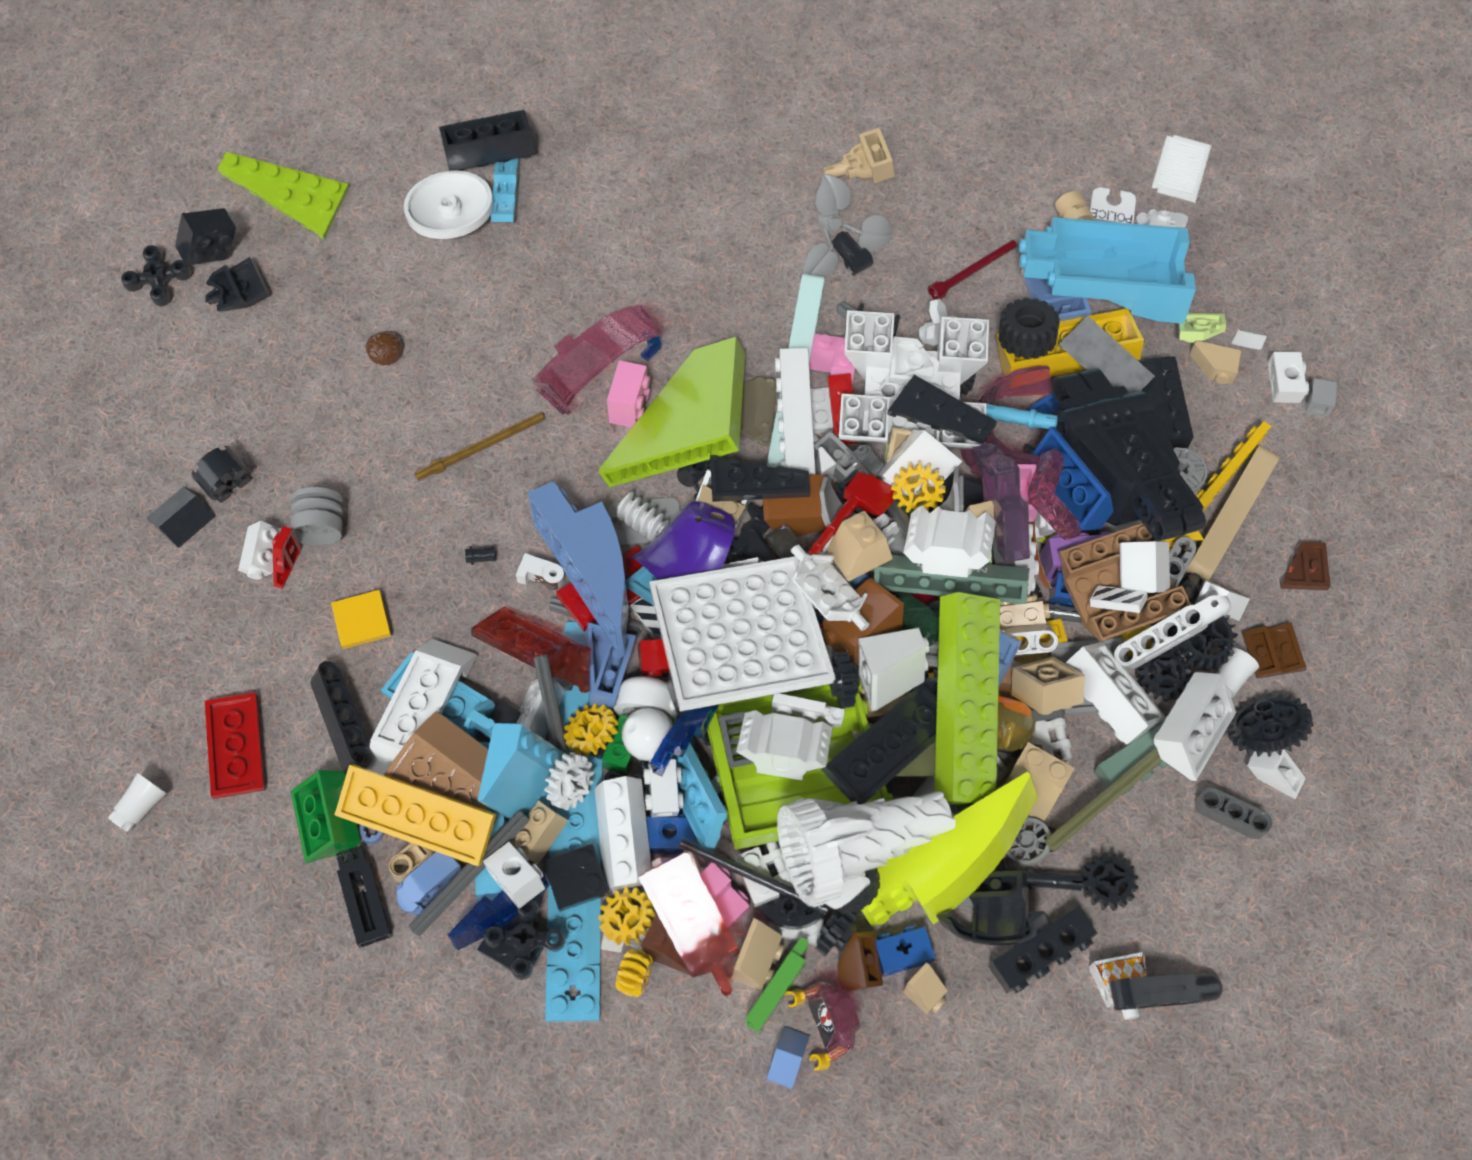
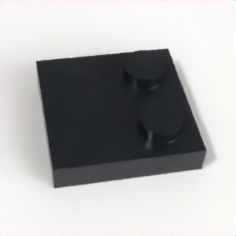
M593 843L543 860L559 912L610 895Z

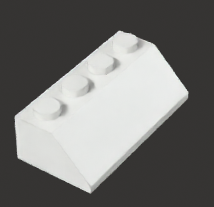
M1104 642L1083 646L1065 663L1085 675V699L1095 705L1099 710V716L1112 726L1116 737L1120 741L1125 742L1126 745L1134 742L1165 721L1166 717L1125 667L1117 663L1114 654Z
M1195 672L1154 737V745L1157 747L1160 758L1191 781H1197L1236 714L1223 674Z
M625 776L603 781L594 788L603 876L608 891L653 884L642 779Z

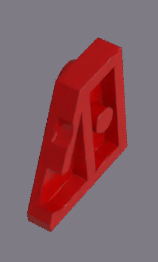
M282 526L280 533L275 535L272 543L273 586L281 589L284 588L302 550L293 530Z

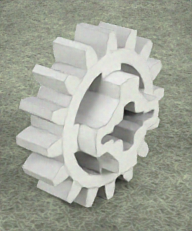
M571 752L570 755L563 754L562 761L555 760L556 767L549 769L551 775L545 779V781L549 782V785L544 788V791L549 793L546 799L551 801L552 805L568 810L569 807L576 808L577 801L581 803L584 801L583 795L589 794L588 785L593 784L590 777L594 774V771L590 770L592 763L587 761L588 758Z

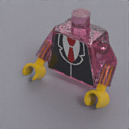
M824 981L805 987L804 991L802 989H794L785 994V996L792 994L795 998V1002L788 1005L789 1007L801 1005L806 999L809 1000L807 1003L827 1053L812 1054L809 1061L819 1060V1065L813 1069L814 1071L828 1069L831 1060L835 1061L854 1048L855 1034L860 1027V1021L846 989L838 991L836 986Z

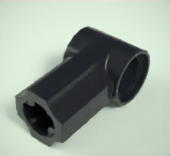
M842 231L832 240L833 247L843 258L845 267L852 271L851 275L854 276L874 264L871 253L866 248H860L848 232Z

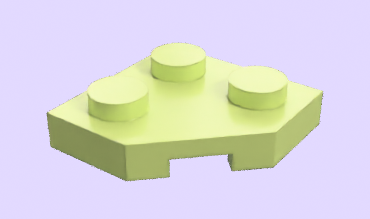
M1188 313L1185 323H1178L1179 340L1186 342L1203 341L1225 332L1226 329L1225 314Z

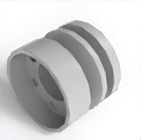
M1173 448L1180 462L1178 472L1197 496L1206 480L1207 466L1203 458L1196 452L1187 448Z
M306 487L295 491L291 496L292 506L290 512L292 516L289 528L293 530L298 542L304 545L315 546L331 545L340 541L342 537V496L334 490L323 487Z

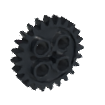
M1270 693L1265 699L1261 695L1258 696L1257 701L1248 699V705L1241 703V710L1235 709L1236 714L1227 730L1233 746H1238L1239 751L1246 749L1247 755L1256 751L1257 757H1260L1263 752H1267V756L1271 757L1272 752L1275 751L1279 755H1282L1283 749L1291 752L1292 745L1300 747V740H1308L1307 734H1312L1311 727L1314 724L1311 710L1308 709L1306 703L1301 704L1300 698L1293 701L1292 695H1289L1284 699L1282 693L1273 698V695Z

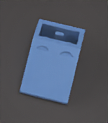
M1024 278L1030 299L1036 298L1039 299L1038 301L1042 302L1044 300L1048 302L1047 305H1052L1055 308L1054 311L1058 312L1060 321L1091 315L1087 298L1052 295L1051 286L1047 284L1048 279Z

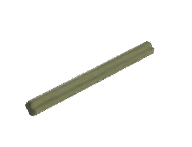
M1157 748L1148 753L1045 840L1046 845L1052 851L1058 849L1158 765L1162 759Z

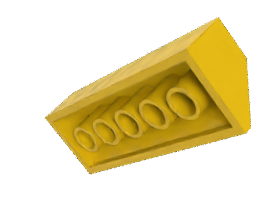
M1129 309L1089 316L1135 359L1140 360L1144 339ZM1087 316L1060 321L1054 349L1051 352L1048 351L1046 356L1040 355L1037 359L1033 357L1024 359L1021 356L1018 358L1013 353L1009 354L1006 352L1007 349L1002 348L1001 342H999V333H997L996 338L1001 369L1008 385L1086 370L1059 344Z

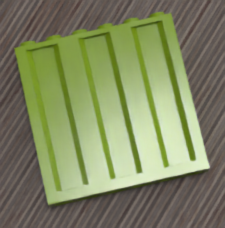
M861 682L855 697L856 704H854V707L843 708L845 710L842 726L832 727L827 763L854 741L852 731H866L872 726V723H868L866 715H868L867 703L865 700H861L859 692H862ZM829 684L780 693L826 703L825 706L840 708L837 703V696L832 697ZM774 694L702 707L735 850L779 841L777 830L779 809L782 806L795 803L796 800L813 798L842 803V805L852 803L821 771L822 768L807 771L803 775L802 780L756 773L757 767L755 763L729 769L719 716L744 711L747 713L755 710L763 715L776 714L775 711H771ZM741 724L726 725L727 730L741 727ZM740 733L728 735L729 740L739 738ZM738 744L731 745V750L737 749ZM741 754L733 755V760L745 758ZM884 786L866 803L884 798L885 802L894 799L891 793H887L886 786Z

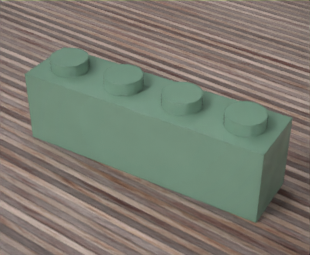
M1164 722L1097 766L1094 773L1106 789L1148 753L1157 748L1154 745V737ZM1162 760L1153 769L1158 766L1163 769L1169 764ZM1153 769L1140 780L1144 782L1154 774ZM1134 785L1131 786V787H1130L1126 792H1124L1122 795L1126 794V793L1129 792L1131 789H1133V788H1134Z

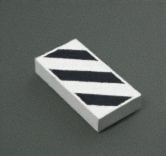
M1097 586L1090 598V606L1140 613L1147 601V591Z
M643 598L631 604L630 610L653 639H662L654 606Z

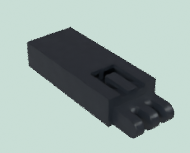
M361 845L356 847L359 856L357 858H354L352 849L346 850L348 861L345 862L341 852L336 854L340 869L337 870L356 944L359 948L392 937L372 865L369 860L366 861ZM351 879H355L357 888L363 886L364 882L366 892H360V894L355 895Z

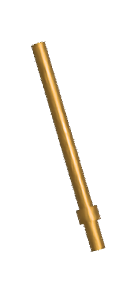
M539 412L441 460L439 458L430 462V465L414 472V475L419 481L434 473L437 475L444 472V468L544 421V416Z

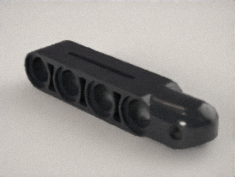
M1210 973L1124 978L1109 982L1116 1011L1206 1003L1218 999L1223 992L1221 980L1216 975Z

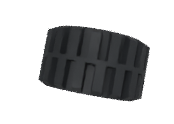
M1023 298V300L1017 299L1014 300V303L1007 304V307L1002 311L999 328V342H1001L1003 349H1007L1006 352L1009 354L1013 353L1018 358L1021 356L1024 359H1029L1030 357L1037 359L1040 355L1046 356L1048 351L1051 352L1057 342L1060 318L1058 312L1054 311L1055 308L1052 305H1047L1048 302L1044 300L1041 302L1036 298Z

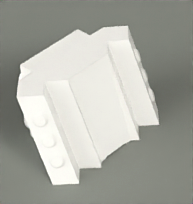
M921 505L911 513L904 554L913 563H921L923 573L968 577L972 573V569H980L990 562L996 521L987 511L977 518L970 509L966 512L942 510L938 506L929 513Z
M756 710L747 712L744 715L736 752L755 763L757 767L756 773L802 780L803 775L807 771L826 767L832 727L823 721L812 723L800 717L775 713L763 715Z

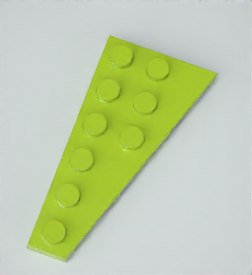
M230 152L225 153L217 168L220 174L237 185L246 188L250 193L260 197L287 217L299 222L304 228L313 231L323 240H325L349 190L347 183Z

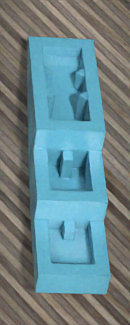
M519 157L495 163L492 192L494 205L491 212V222H514Z

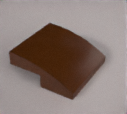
M1292 622L1271 628L1263 626L1242 632L1249 655L1259 664V669L1255 671L1257 679L1306 671V665Z

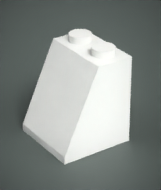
M914 429L878 475L883 479L882 481L892 486V483L895 482L893 480L894 475H900L899 470L901 466L907 470L909 462L917 466L918 462L922 461L923 467L931 463L932 471L939 469L938 477H944L945 480L962 461L928 432ZM929 478V483L933 485V488H935L932 480ZM921 482L920 486L915 488L914 494L917 490H919L920 487H922L923 482ZM903 490L904 494L908 497V493Z
M919 628L859 638L858 676L871 711L878 710L924 682L925 671H928L926 653L929 652V644L927 638L922 637Z

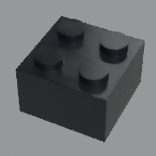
M225 208L182 213L175 247L185 265L228 259L236 226Z

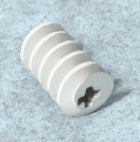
M631 491L619 503L616 511L617 518L621 521L624 520L628 526L632 525L633 530L639 531L643 537L647 536V539L652 542L667 528L669 519L663 522V513L655 516L657 509L654 507L647 511L649 507L647 502L640 506L642 498L637 497L633 501L634 493Z

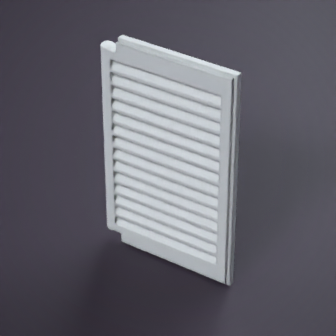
M1176 135L1173 137L1167 136L1152 188H1157L1158 193L1195 203L1211 145Z

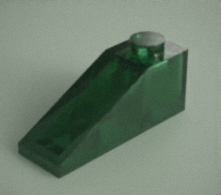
M889 591L904 603L902 631L919 628L922 637L927 638L929 647L938 642L939 618L934 612L908 592Z

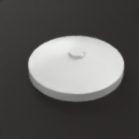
M445 171L421 180L408 192L404 201V213L408 224L417 233L434 239H451L466 235L483 225L491 215L494 201L490 186L478 175L465 171Z

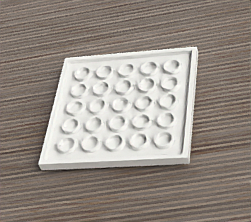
M796 556L649 582L680 711L833 683L835 675L812 602L792 581L799 567V560Z

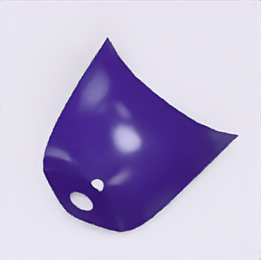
M700 501L691 502L682 509L674 521L659 536L629 558L639 562L658 580L719 570L726 560L735 533L734 519L729 513ZM710 513H719L724 516V519H715L710 516ZM697 516H699L703 520L701 522H696L695 519Z

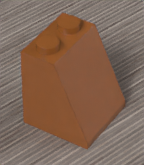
M824 474L809 475L810 497L763 499L764 521L782 541L826 530L821 515L820 488L825 477ZM831 482L832 488L834 489V491H835V493H836L835 486H834L833 482Z
M872 578L867 579L855 590L860 597H863L865 593L868 594L859 610L863 618L870 624L867 629L861 631L853 621H828L826 618L823 620L822 637L825 644L831 646L837 652L847 651L850 656V663H855L856 665H858L859 638L902 631L904 603Z

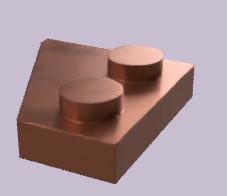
M1301 542L1281 583V589L1328 591L1331 585L1326 543Z

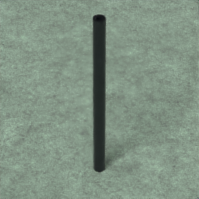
M682 838L679 848L786 897L794 898L797 902L823 914H826L829 906L827 904L816 907L807 905L801 900L795 888L686 838Z

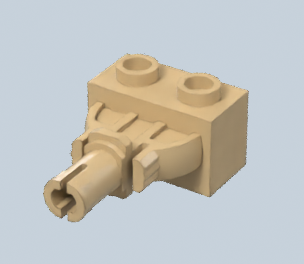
M880 128L859 134L860 144L854 146L848 154L842 155L841 162L823 167L824 174L835 177L846 175L849 179L854 177L862 179L872 178L874 184L895 177L893 160Z

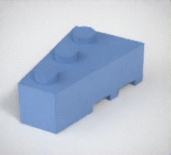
M588 622L586 652L589 707H592L594 703H597L599 707L604 704L607 709L614 713L617 695L621 684L624 682L634 650L635 635L627 633L625 656L620 658L601 627Z

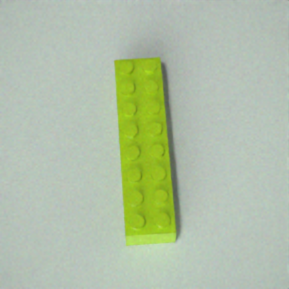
M961 592L940 597L934 792H943L948 804L970 807L996 791L1000 599Z

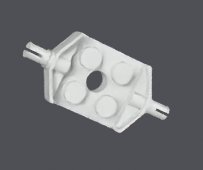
M799 544L794 546L791 552L800 562L792 581L828 621H853L861 631L867 629L870 624L863 618L859 610L868 594L865 593L863 597L857 594L832 566L833 556L809 555ZM822 590L828 591L831 594H824Z

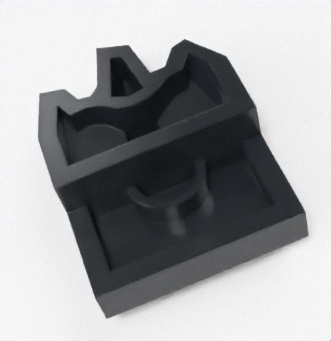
M248 257L232 268L224 265L210 275L206 284L214 287V289L205 295V302L210 305L218 303L216 305L217 311L221 312L251 307L270 294L254 260Z

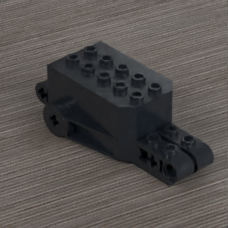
M1098 368L1054 378L1052 382L1053 394L1061 405L1060 409L1053 413V415H1058L1056 429L1110 493L1114 512L1106 523L1118 526L1141 520L1151 536L1158 542L1203 530L1206 525V518L1203 512L1204 506L1178 472L1180 462L1157 414L1153 410L1148 395L1143 391L1129 393L1125 386L1113 387L1104 373Z

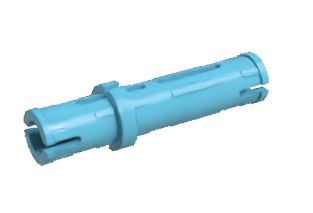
M991 404L986 405V416L997 421L1028 426L1030 429L1036 427L1049 430L1051 427L1056 428L1058 415L1043 414L1034 409L1027 411Z

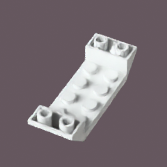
M430 639L415 651L371 738L370 750L373 759L367 769L384 774L413 732L435 711L442 714L459 677L467 678L477 658L476 654L434 639Z

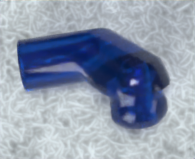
M650 327L645 331L648 346L640 355L646 361H649L662 347L661 336L654 327Z

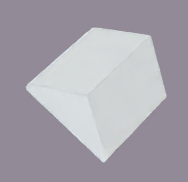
M1169 542L1120 543L1121 588L1147 592H1165L1170 590Z

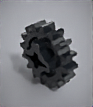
M1173 649L1137 667L1139 671L1136 674V678L1142 679L1139 686L1147 688L1145 691L1147 695L1152 692L1154 700H1157L1159 696L1163 697L1164 702H1167L1170 696L1176 700L1190 681L1189 677L1192 671L1186 670L1188 665H1185V662L1177 658L1178 655H1173Z
M847 651L835 652L831 656V665L835 675V680L829 684L832 697L837 696V703L840 708L854 707V704H856L855 697L860 686L856 664L850 663V656Z
M1105 852L1101 855V859L1095 855L1091 859L1092 863H1086L1084 866L1086 871L1081 873L1086 881L1081 884H1083L1082 888H1087L1088 890L1084 897L1088 898L1091 896L1093 898V906L1099 902L1101 903V910H1105L1110 905L1112 911H1115L1118 908V904L1124 908L1128 904L1127 900L1132 901L1135 895L1132 892H1136L1139 886L1133 884V882L1138 879V875L1131 874L1135 867L1133 865L1127 867L1125 865L1126 858L1119 861L1117 860L1116 853L1111 858H1108ZM1100 867V875L1093 877L1094 871ZM1108 877L1109 881H1114L1115 883L1111 886L1110 882H1105L1104 880ZM1126 886L1124 893L1118 896L1119 887Z
M837 910L819 931L824 937L815 949L824 957L834 946L841 950L852 934L858 930L854 923L862 912L860 910L851 913L845 911L842 915Z

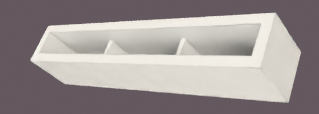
M808 348L780 349L779 358H775V372H780V378H776V392H781V398L777 399V413H782V419H778V433H783V440H779V454H784V461H780V466L807 470L809 475H815Z

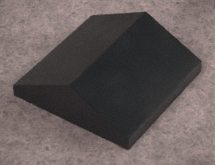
M182 487L151 513L147 520L177 548H180L215 518V515L196 495Z

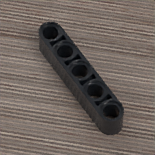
M324 661L319 664L311 678L310 684L342 771L347 775L349 765L352 764L367 769L372 762L373 756L339 667L331 661Z

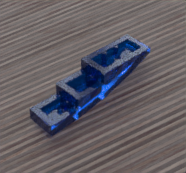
M719 704L686 710L678 718L650 761L654 774L663 776L673 754L683 758L693 735L704 738Z
M542 872V874H543L544 877L541 878V881H542V883H543L545 889H544L543 891H541L539 894H537L534 898H532L534 901H535L546 889L549 888V884H548V882H547V880H546L545 875H544L543 872ZM503 890L492 901L484 896L447 936L454 948L460 950L484 938L486 930L491 926L502 927L518 915L517 906Z

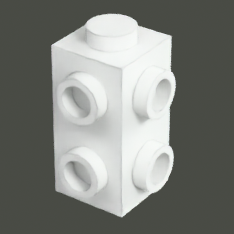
M263 521L248 526L238 571L256 580L272 574V543L275 535L280 533L281 529Z
M663 756L655 761H649L648 769H644V784H649L650 794L645 795L646 810H651V818L677 816L679 809L683 808V794L678 793L677 783H681V767H676V759L669 760L668 756Z

